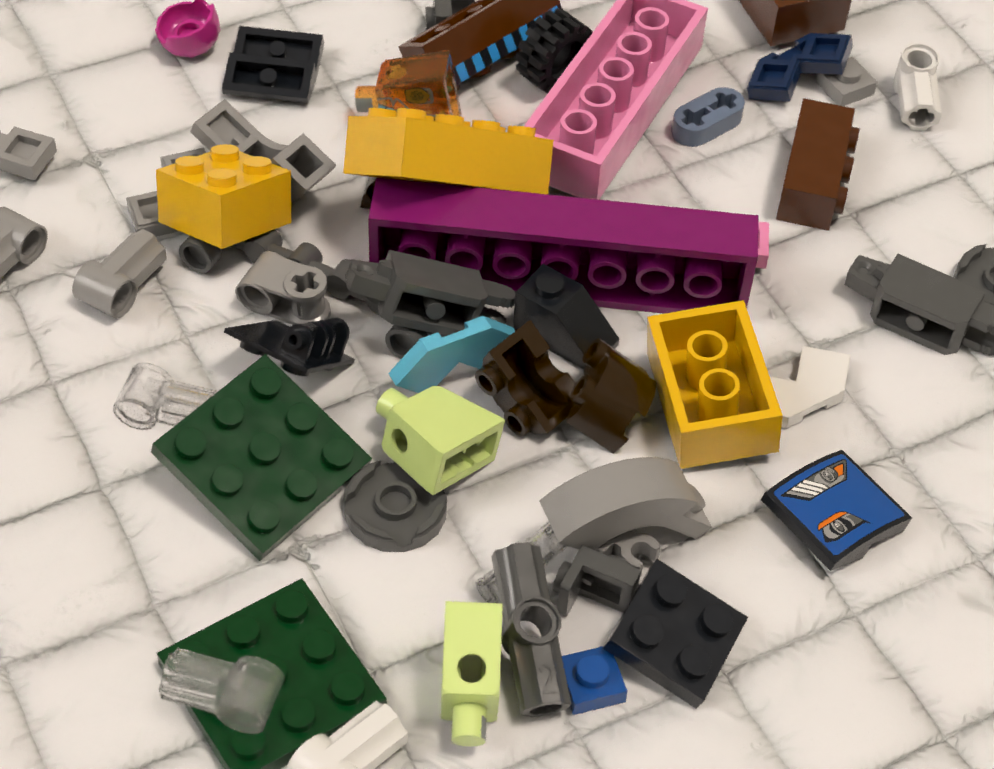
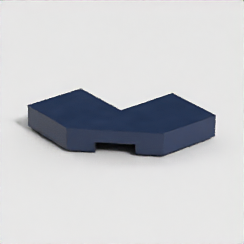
M809 33L796 40L795 47L779 55L772 52L760 58L747 86L749 99L790 102L801 73L843 75L853 48L852 36L846 34Z

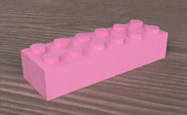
M616 0L524 125V127L536 128L535 137L554 140L549 186L579 198H601L702 48L708 8L686 0Z

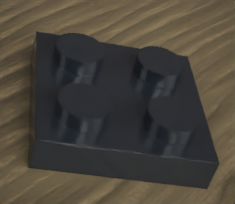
M656 559L648 569L603 649L697 709L705 701L748 617L662 561Z

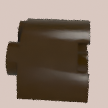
M531 320L490 350L483 358L482 367L475 373L476 382L486 394L493 397L496 404L504 412L505 423L512 432L519 436H524L528 432L548 434L568 417L573 403L569 396L576 384L568 372L564 373L552 364L548 355L550 347Z
M598 338L590 344L582 359V362L585 364L584 376L576 382L571 390L569 399L573 403L566 422L614 454L629 440L624 436V433L635 414L638 412L645 417L655 397L657 383L649 377L646 370Z

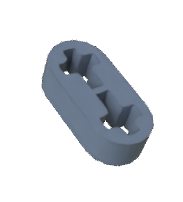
M719 87L680 106L673 116L672 137L681 145L697 147L730 131L741 123L745 106L744 97L735 89Z

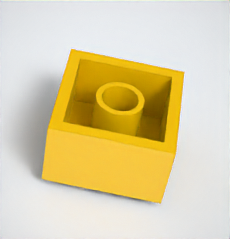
M220 144L213 146L211 152L199 156L179 157L175 160L174 164L156 169L158 222L220 249L292 223L291 170L272 164L269 158L251 156L239 151L237 146Z

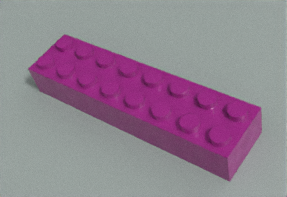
M376 177L368 217L369 262L379 263L380 260L386 259L389 250L479 270L482 279L497 282L498 284L502 283L514 291H517L542 264H545L582 284L598 307L665 314L744 300L747 308L758 260L759 215Z

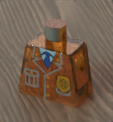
M439 51L385 60L381 63L376 85L356 87L355 105L357 112H368V108L396 111L397 108L417 109L426 111V115L434 116V121L435 114L462 116L450 51Z

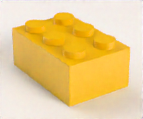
M744 300L647 316V356L654 380L657 383V391L679 467L684 469L779 452L783 415Z

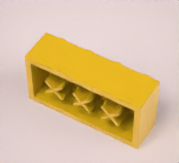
M368 108V116H348L343 174L548 194L554 140L535 137L536 128L508 126V132H505L506 128L500 127L501 123L472 120V127H470L471 122L464 121V117L435 114L434 121V116L426 115V111L397 108L396 111Z

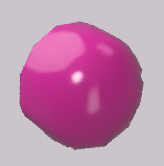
M205 0L179 2L167 7L157 18L155 32L159 42L168 52L175 56L193 58L206 53L216 43L220 33L219 17L214 4L209 5Z

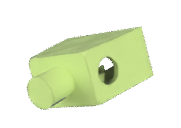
M431 386L410 398L395 388H390L381 395L376 405V412L387 420L381 444L383 451L432 495L495 460L505 419L441 386Z
M445 601L441 719L452 721L451 741L459 746L473 747L485 744L486 722L497 721L500 696L503 603Z

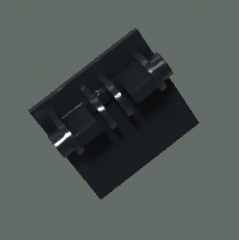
M341 318L294 324L290 327L277 320L228 327L224 330L225 334L240 340V347L245 351L261 356L264 354L270 355L281 361L280 366L282 369L299 376H308L309 373L321 370L331 371L334 367L352 364L355 360L344 354L350 329Z

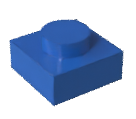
M604 646L562 656L571 700L570 708L573 715L626 702L628 691L614 655L603 649Z

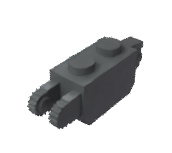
M389 250L386 259L380 260L379 263L351 259L345 274L348 290L366 296L368 302L376 304L380 317L390 324L431 333L439 332L440 335L445 336L464 330V322L480 316L506 324L507 318L504 317L505 315H502L496 309H489L484 305L512 308L515 304L516 291L502 283L498 284L497 282L482 279L479 270Z
M897 254L891 264L858 255L850 266L844 285L873 301L870 316L874 324L943 355L957 353L961 345L977 352L981 351L989 356L994 355V305L983 301L986 291L901 254Z

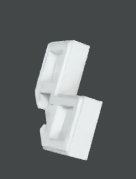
M803 346L796 381L770 376L783 415L781 428L787 429L803 421L805 415L821 407L828 409L842 402L851 355Z

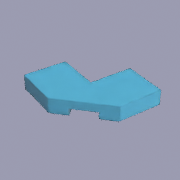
M480 316L464 322L465 329L441 337L439 332L420 338L388 374L396 386L419 393L431 386H437L459 362L480 369L483 358L487 353L514 333L515 329L488 317Z

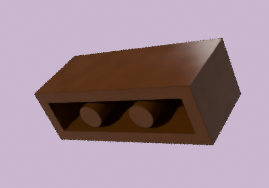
M803 98L776 220L829 231L833 213L843 214L848 188L841 187L840 183H849L854 157L846 156V153H855L860 128L852 127L855 108Z

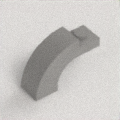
M225 99L194 122L190 131L210 152L213 146L230 144L237 146L239 151L269 158L272 164L291 170V203L301 198L336 166L304 133L289 145L278 144L268 139Z
M632 458L599 466L561 484L539 500L558 542L578 550L581 545L597 550L604 543L622 533L647 526L666 527L694 539H698L712 528L703 511L705 501L699 491L687 482L677 462L664 458Z

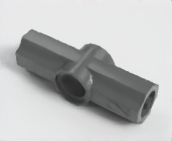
M530 542L511 544L505 548L495 550L491 558L499 601L503 603L502 617L504 624L502 627L501 643L503 649L510 655L520 714L538 717L566 710L570 707L571 700L558 640L561 616L558 608L550 599L540 546H534ZM520 621H529L535 624L540 631L541 637L537 638L527 635L522 630Z

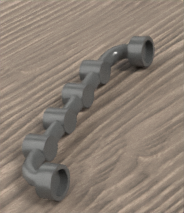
M275 229L229 246L243 250L248 259L253 263L262 252L271 251L295 262L316 267L326 275L327 290L333 296L340 299H345L349 295L367 302L368 307L375 314L380 315L378 306L368 302L366 296L348 290L345 274L351 262L349 259L342 260L335 268H332L322 263L323 256L320 250L311 243H301L295 251L282 247V238ZM189 236L181 244L179 254L182 261L191 270L198 273H207L220 260L221 249ZM393 325L385 336V342L389 350L395 356L402 359L420 338L426 337L428 334L426 331Z

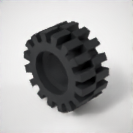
M555 9V12L550 10L545 13V20L539 17L534 21L536 27L534 29L529 27L525 32L528 38L526 41H520L518 47L522 51L516 53L515 60L519 62L515 65L519 74L545 93L551 90L593 33L588 26L562 9Z

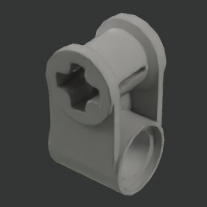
M262 252L235 288L237 298L249 310L257 314L268 315L292 325L327 320L331 316L330 303L324 297L328 287L326 275L323 271L316 267L287 259L276 252Z

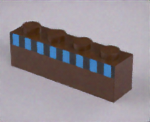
M477 0L398 47L415 88H429L432 94H436L437 98H443L457 92L460 89L459 83L464 80L477 78L492 70L491 64L497 60L516 56V53L522 51L518 47L520 41H526L528 38L525 32L529 27L531 29L536 27L534 21L539 17L545 20L546 12L550 10L555 12V9H562L559 0Z

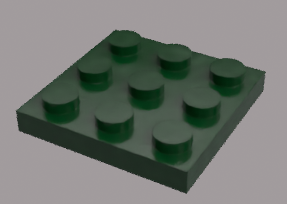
M266 354L157 439L151 448V453L259 561L349 484L353 475L372 461V458Z
M303 578L157 652L159 666L224 769H281L288 765L292 755L308 739L321 733L326 734L328 737L375 701L380 704H387V698Z

